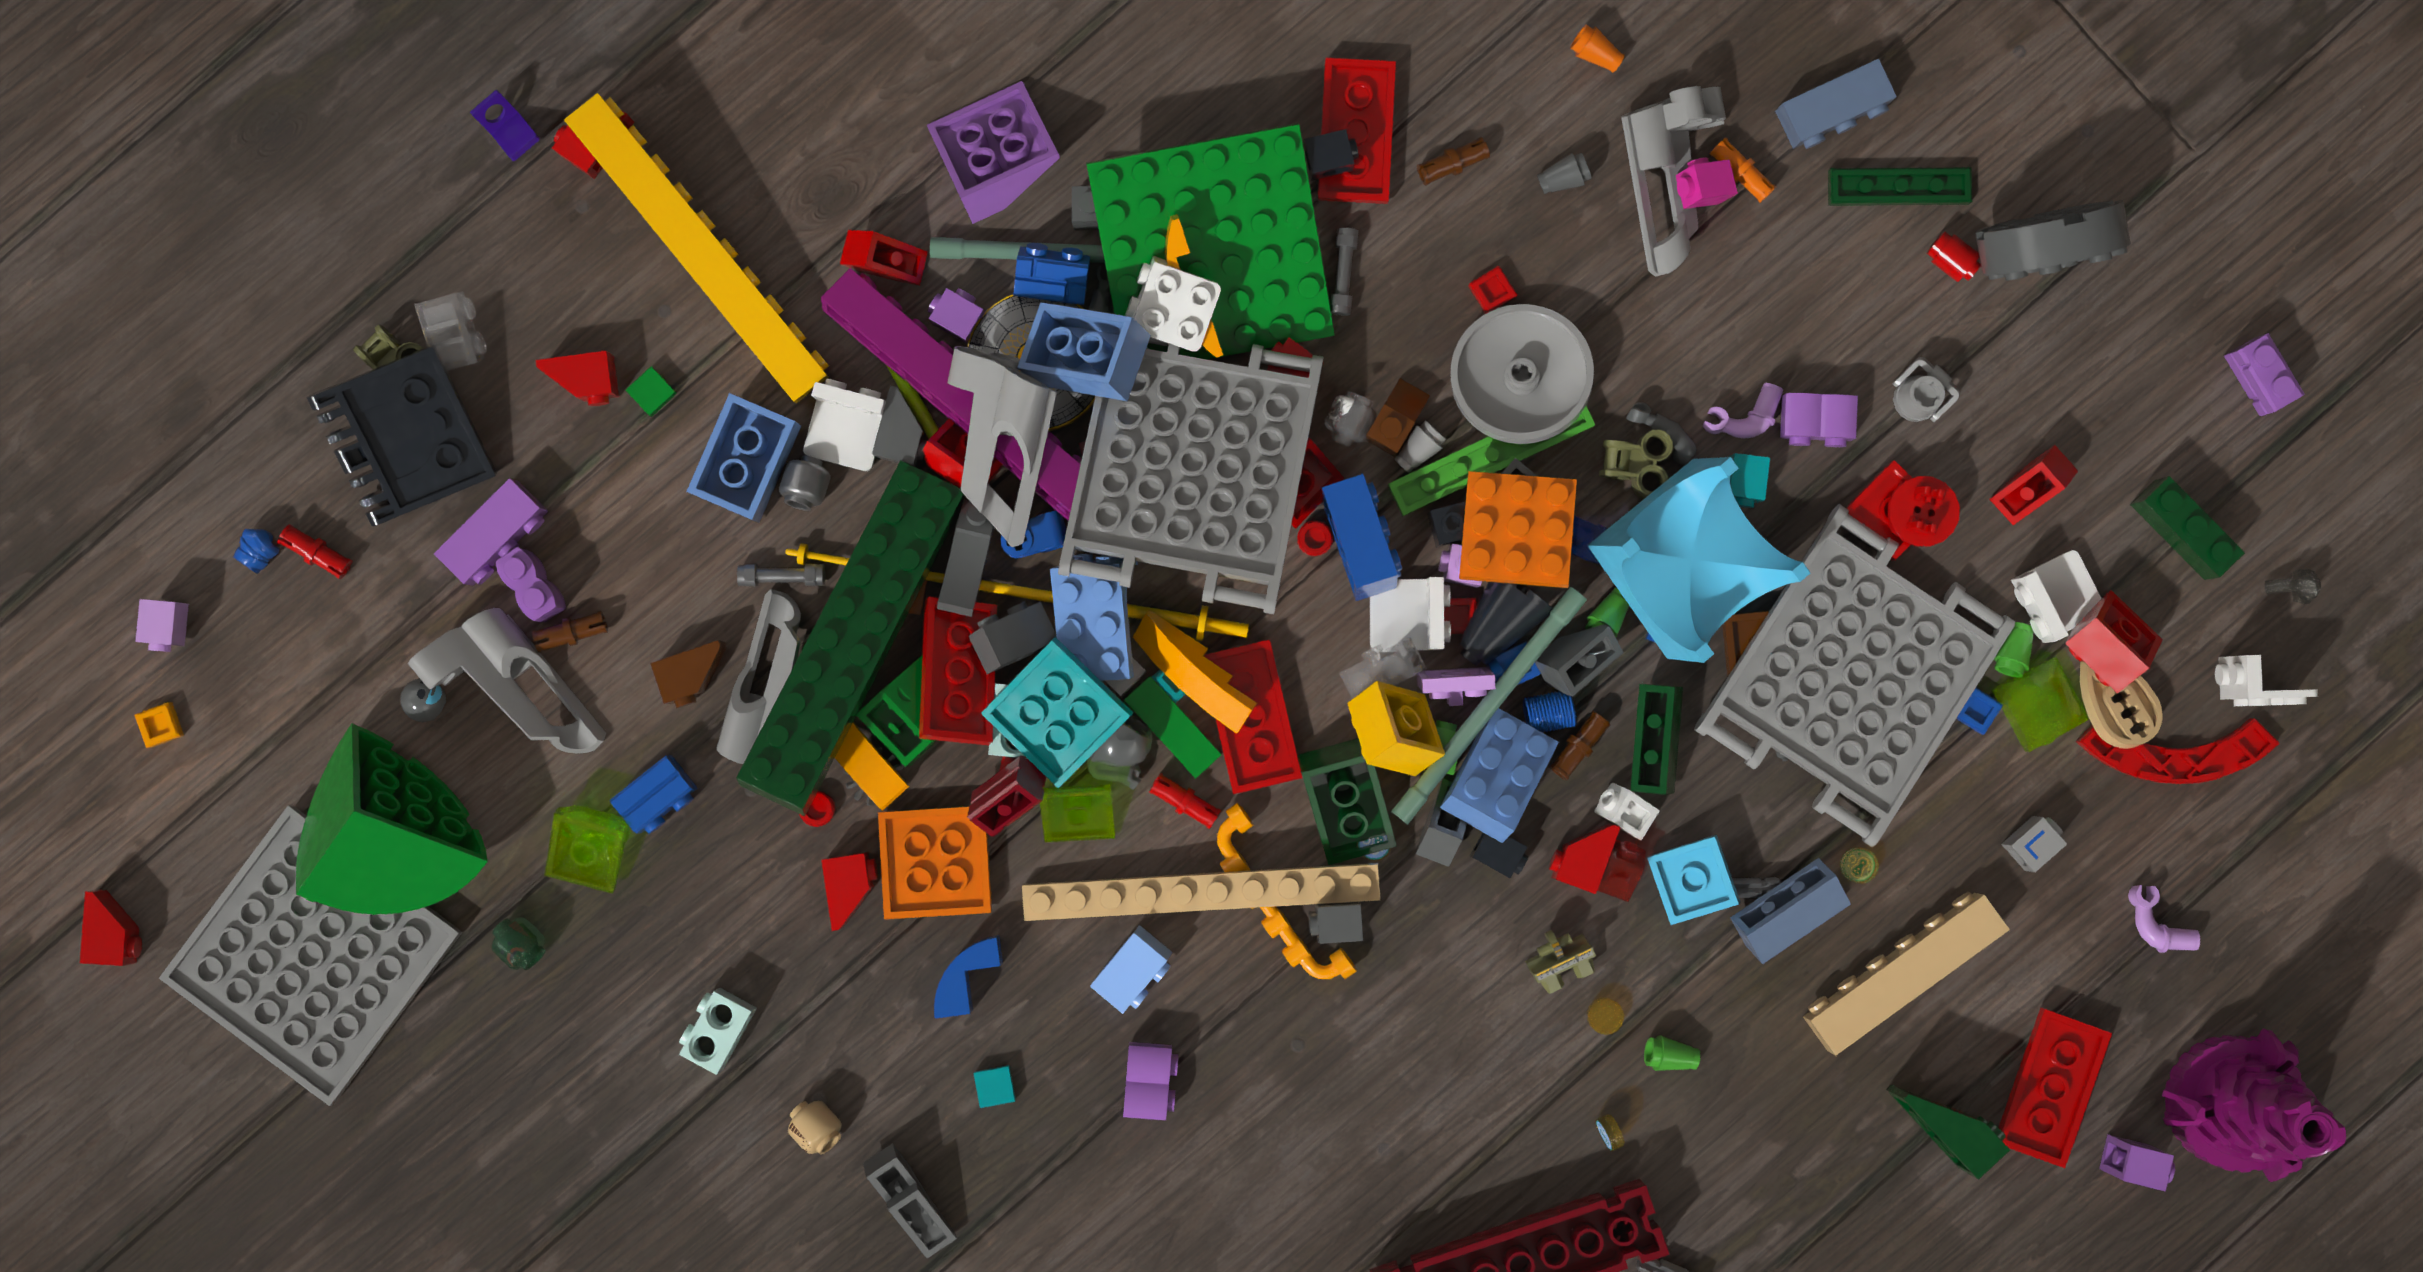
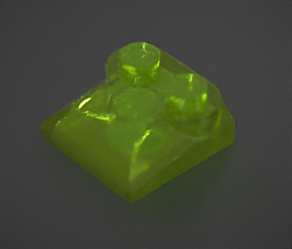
M2052 657L2024 672L2021 678L2014 677L1992 689L1998 702L2003 704L2002 710L2025 752H2031L2040 746L2048 745L2057 737L2089 720L2057 657Z
M579 805L559 807L553 817L544 876L613 894L616 889L624 845L630 836L628 824L617 815Z

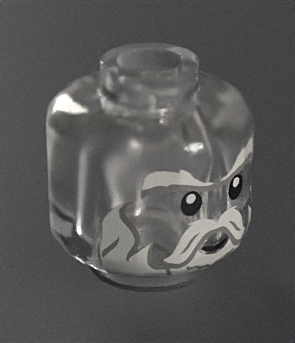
M1349 391L1346 396H1337L1325 420L1326 428L1333 432L1331 439L1347 447H1350L1352 441L1356 443L1365 442L1367 439L1366 435L1377 417L1376 411L1372 408L1373 402Z

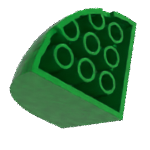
M351 723L322 774L305 819L296 861V895L311 902H318L336 909L360 914H395L413 911L442 901L466 886L488 862L486 848L479 830L472 829L466 820L469 812L443 781L416 758L412 757L410 760H406L391 750L394 744Z

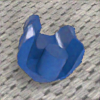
M245 529L240 537V546L236 549L233 558L258 574L268 565L269 559H272L279 553L280 548L272 543V533L263 529Z

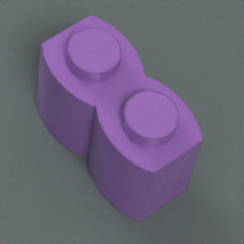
M1812 393L1784 394L1781 402L1780 438L1789 439V445L1809 446L1811 445V440H1823L1826 447H1846L1847 441L1856 439L1858 396Z
M516 547L496 560V568L500 578L509 588L515 591L518 606L528 618L545 623L566 609L562 593L552 582L547 580L545 568L535 554Z
M1129 1042L1123 1117L1166 1120L1167 1111L1174 1112L1175 1090H1169L1170 1076H1177L1178 1054H1172V1045Z

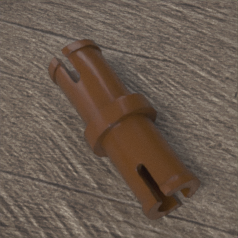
M1482 137L1456 149L1453 147L1444 150L1443 155L1422 164H1417L1419 177L1423 184L1427 186L1431 182L1447 175L1453 174L1456 176L1461 174L1463 168L1490 158L1489 148Z
M598 611V613L574 620L568 617L562 619L560 624L537 631L533 630V641L549 638L535 644L538 653L568 643L570 646L577 645L578 640L608 633L606 622L592 626V624L602 622L605 619L602 611Z
M1593 711L1575 736H1569L1566 740L1568 745L1549 768L1560 778L1567 781L1584 757L1589 758L1593 753L1591 748L1606 729L1611 726L1610 723Z

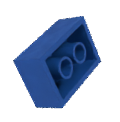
M1363 474L1322 487V504L1356 601L1395 589L1397 587V579L1401 576L1400 570H1402L1396 549L1389 550L1388 543H1390L1388 536L1391 535L1384 515L1378 517L1376 512L1379 499L1373 482L1366 483Z

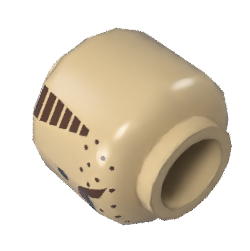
M804 1101L797 1105L790 1113L792 1120L788 1127V1133L806 1153L814 1154L818 1152L820 1155L825 1154L840 1140L841 1134L839 1132L842 1123L824 1102L814 1101L808 1104Z

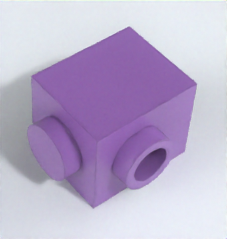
M946 288L943 295L938 293L934 297L928 308V312L931 313L929 320L933 325L968 344L971 338L970 335L976 323L983 317L985 311L974 304L976 300L974 296L960 288L955 293Z

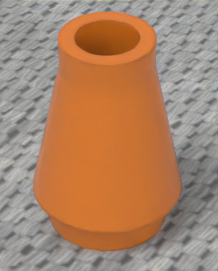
M1587 24L1579 31L1570 46V49L1576 52V57L1606 68L1612 73L1617 70L1625 57L1596 26L1591 28Z

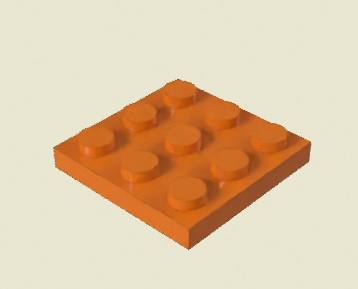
M1468 471L1459 579L1568 588L1577 479Z
M969 807L878 812L884 919L992 912L988 834L972 823L967 817Z

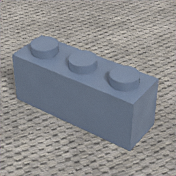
M1877 59L1782 103L1775 112L1792 148L1794 149L1804 144L1805 148L1809 149L1825 141L1824 134L1835 129L1837 134L1844 133L1857 126L1856 120L1865 115H1868L1871 120L1889 111L1887 105L1897 96L1880 60Z
M1817 858L1730 917L1745 946L1764 964L1851 905L1837 876Z

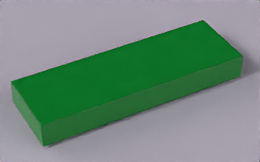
M1151 676L1124 699L1195 779L1221 756V753Z

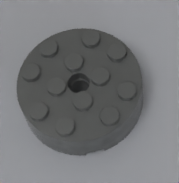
M2123 200L2096 202L2035 214V217L2013 219L1975 231L1983 275H1988L1989 280L2003 277L2006 278V281L2027 277L2029 273L2039 272L2040 275L2062 271V268L2077 265L2078 262L2089 260L2090 263L2112 259V256L2127 253V246L2131 244Z

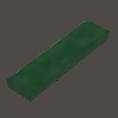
M1971 167L1830 168L1828 170V206L1969 205L1972 203Z

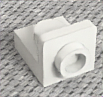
M1611 783L1608 789L1601 795L1599 804L1594 812L1641 841L1660 810L1632 791Z

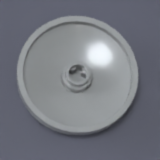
M1509 305L1481 316L1461 336L1454 350L1451 362L1452 392L1457 406L1464 417L1485 435L1507 443H1536L1563 432L1581 415L1588 403L1593 387V358L1582 333L1571 321L1561 314L1537 305Z

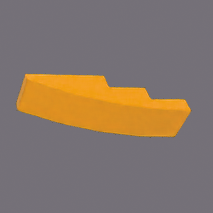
M1148 610L1133 635L1135 641L1155 665L1180 690L1207 713L1237 734L1257 703L1228 684L1232 675L1204 657L1208 648L1151 610Z

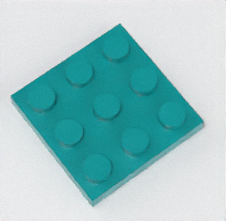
M1054 637L981 714L1059 788L1133 712L1070 650Z

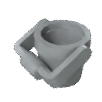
M1924 357L1917 358L1892 383L1897 387L1893 397L1896 411L1901 417L1914 422L1929 418L1935 422L1958 400L1960 391L1951 382L1952 378L1937 364L1933 366ZM1919 365L1928 375L1908 377ZM1945 388L1952 396L1941 406L1945 398Z

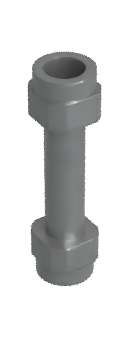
M1337 229L1336 248H1339L1336 285L1335 294H1331L1330 311L1334 315L1348 316L1351 313L1352 296L1349 295L1353 250L1357 249L1358 230Z
M805 564V568H758V565H738L737 583L738 586H758V583L805 582V586H824L825 566L824 564Z

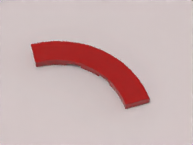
M2255 718L2248 719L2242 726L2225 737L2190 748H2166L2147 743L2129 749L2118 748L2105 742L2097 734L2093 725L2075 741L2090 755L2121 773L2138 779L2171 784L2201 783L2220 779L2223 776L2251 766L2280 744Z

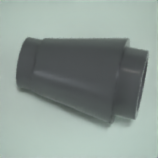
M1582 152L1576 155L1570 153L1542 173L1537 174L1544 194L1585 186L1584 182L1592 179Z

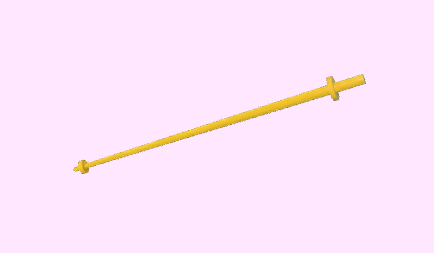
M804 543L800 544L798 550L788 548L785 551L787 555L796 556L797 564L805 565L807 559L846 565L850 559L809 552L808 544ZM930 571L926 580L943 583L945 574ZM986 580L981 581L979 590L1053 603L1052 591ZM1127 604L1128 617L1143 619L1146 612L1151 610L1172 625L1197 629L1196 640L1203 641L1205 631L1247 638L1249 624L1207 617L1209 606L1202 605L1199 616Z

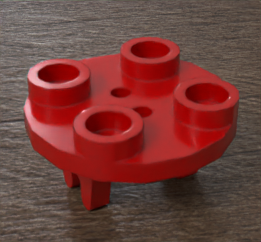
M1917 476L1902 482L1893 491L1888 502V520L1891 532L1902 541L1913 546L1930 547L1944 542L1954 532L1959 521L1960 505L1955 492L1945 482L1931 476ZM1915 507H1918V508H1919V512H1918V513H1916V512L1914 511V508H1915ZM1929 510L1933 511V516L1928 515Z

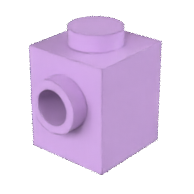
M1452 544L1449 546L1448 551H1442L1439 571L1444 572V582L1475 588L1481 586L1482 581L1459 579L1462 545Z
M140 599L135 642L149 643L148 650L171 652V645L185 646L189 604Z

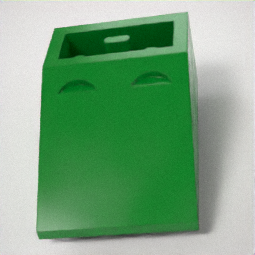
M922 656L881 690L856 715L905 767L911 766L937 741L919 739Z

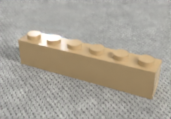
M1970 892L1961 895L1953 901V909L1944 915L1938 913L1930 917L1923 924L1925 929L1915 936L1908 934L1901 938L1894 945L1896 950L1885 957L1882 954L1867 963L1865 967L1868 970L1857 978L1855 975H1852L1843 980L1837 986L1839 991L1828 999L1826 996H1823L1814 1001L1808 1007L1810 1012L1804 1015L1803 1018L1826 1050L1835 1056L2008 932L2010 929L1984 894H1971Z

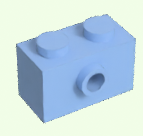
M1139 925L1097 975L1090 987L1122 1014L1130 1005L1136 1009L1149 993L1144 989L1152 979L1158 983L1170 969L1171 965L1167 961L1172 951Z

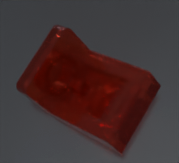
M1616 839L1598 891L1629 902L1644 871L1646 851L1630 841L1622 842Z

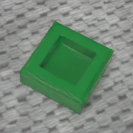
M652 366L626 389V392L650 417L654 416L677 394Z

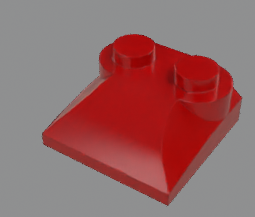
M948 419L925 444L923 448L924 458L931 469L956 487L961 488L968 434L952 420ZM994 457L988 484L1004 466Z

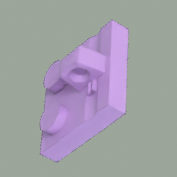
M1488 667L1417 671V686H1419L1422 693H1429L1430 699L1447 698L1449 706L1463 705V691H1465L1466 697L1486 696L1487 690L1496 689L1495 675Z

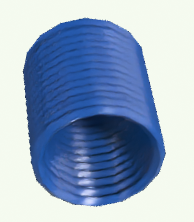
M1555 691L1554 693L1540 694V696L1524 697L1523 710L1526 724L1544 733V731L1551 732V730H1561L1562 728L1565 729V727L1571 728L1576 726V714L1571 696Z

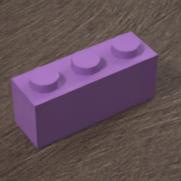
M509 478L434 555L463 584L474 586L477 583L480 585L493 574L494 570L492 567L496 564V560L516 547L519 548L517 542L526 533L530 535L541 527L545 521L542 517L548 510L519 481Z

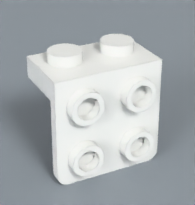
M1152 256L1150 264L1143 263L1137 281L1138 284L1142 285L1139 297L1131 298L1125 316L1133 317L1152 338L1190 351H1198L1201 348L1221 288L1217 282L1168 266L1166 260Z
M826 379L825 384L815 382L811 396L816 399L803 448L804 453L819 460L861 471H870L875 460L872 451L886 401L880 399L881 393L874 390L860 388V392L856 393L846 390L847 384L840 381Z
M2074 550L2063 553L2011 579L2015 587V596L2019 603L2025 607L2031 619V627L2043 643L2056 642L2068 636L2067 632L2072 630L2102 599L2079 553Z
M1444 577L1397 579V587L1395 589L1371 596V648L1376 651L1443 650L1444 642H1450L1451 639L1450 621H1444V607H1450V585H1444Z
M2261 655L2219 657V664L2215 669V679L2217 684L2220 685V700L2234 699V706L2307 704V697H2318V689L2263 691Z

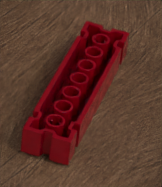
M1639 1178L1613 1187L1614 1197L1604 1199L1598 1192L1410 1255L1412 1264L1399 1269L1395 1260L1369 1270L1370 1272H1620L1628 1269L1627 1259L1637 1257L1643 1264L1670 1254L1660 1226L1653 1219L1648 1220L1647 1216L1655 1214V1210L1647 1186ZM1623 1221L1625 1223L1623 1226L1624 1232L1618 1234L1614 1230L1617 1228L1616 1223Z

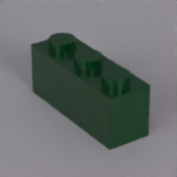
M2170 476L2154 480L2130 504L2204 580L2220 578L2245 554Z
M1639 684L1630 791L1664 795L1675 793L1683 687Z

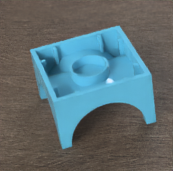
M1731 457L1692 459L1587 545L1667 659L1704 663L1714 655V652L1708 645L1711 637L1732 615L1765 593L1786 584L1801 582L1811 574L1803 562L1787 557L1768 543L1746 518L1732 493L1730 485V475L1739 469Z

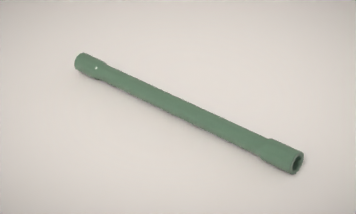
M931 237L930 258L1017 260L1020 246L1026 247L1027 244L1032 242L965 240L963 238ZM1041 243L1046 245L1048 250L1062 252L1063 248H1077L1083 251V255L1090 256V263H1105L1102 245Z
M1572 587L1566 591L1551 610L1549 617L1495 683L1496 689L1490 690L1443 748L1445 755L1427 768L1419 780L1392 809V813L1407 825L1426 803L1430 793L1561 629L1572 620L1587 599Z

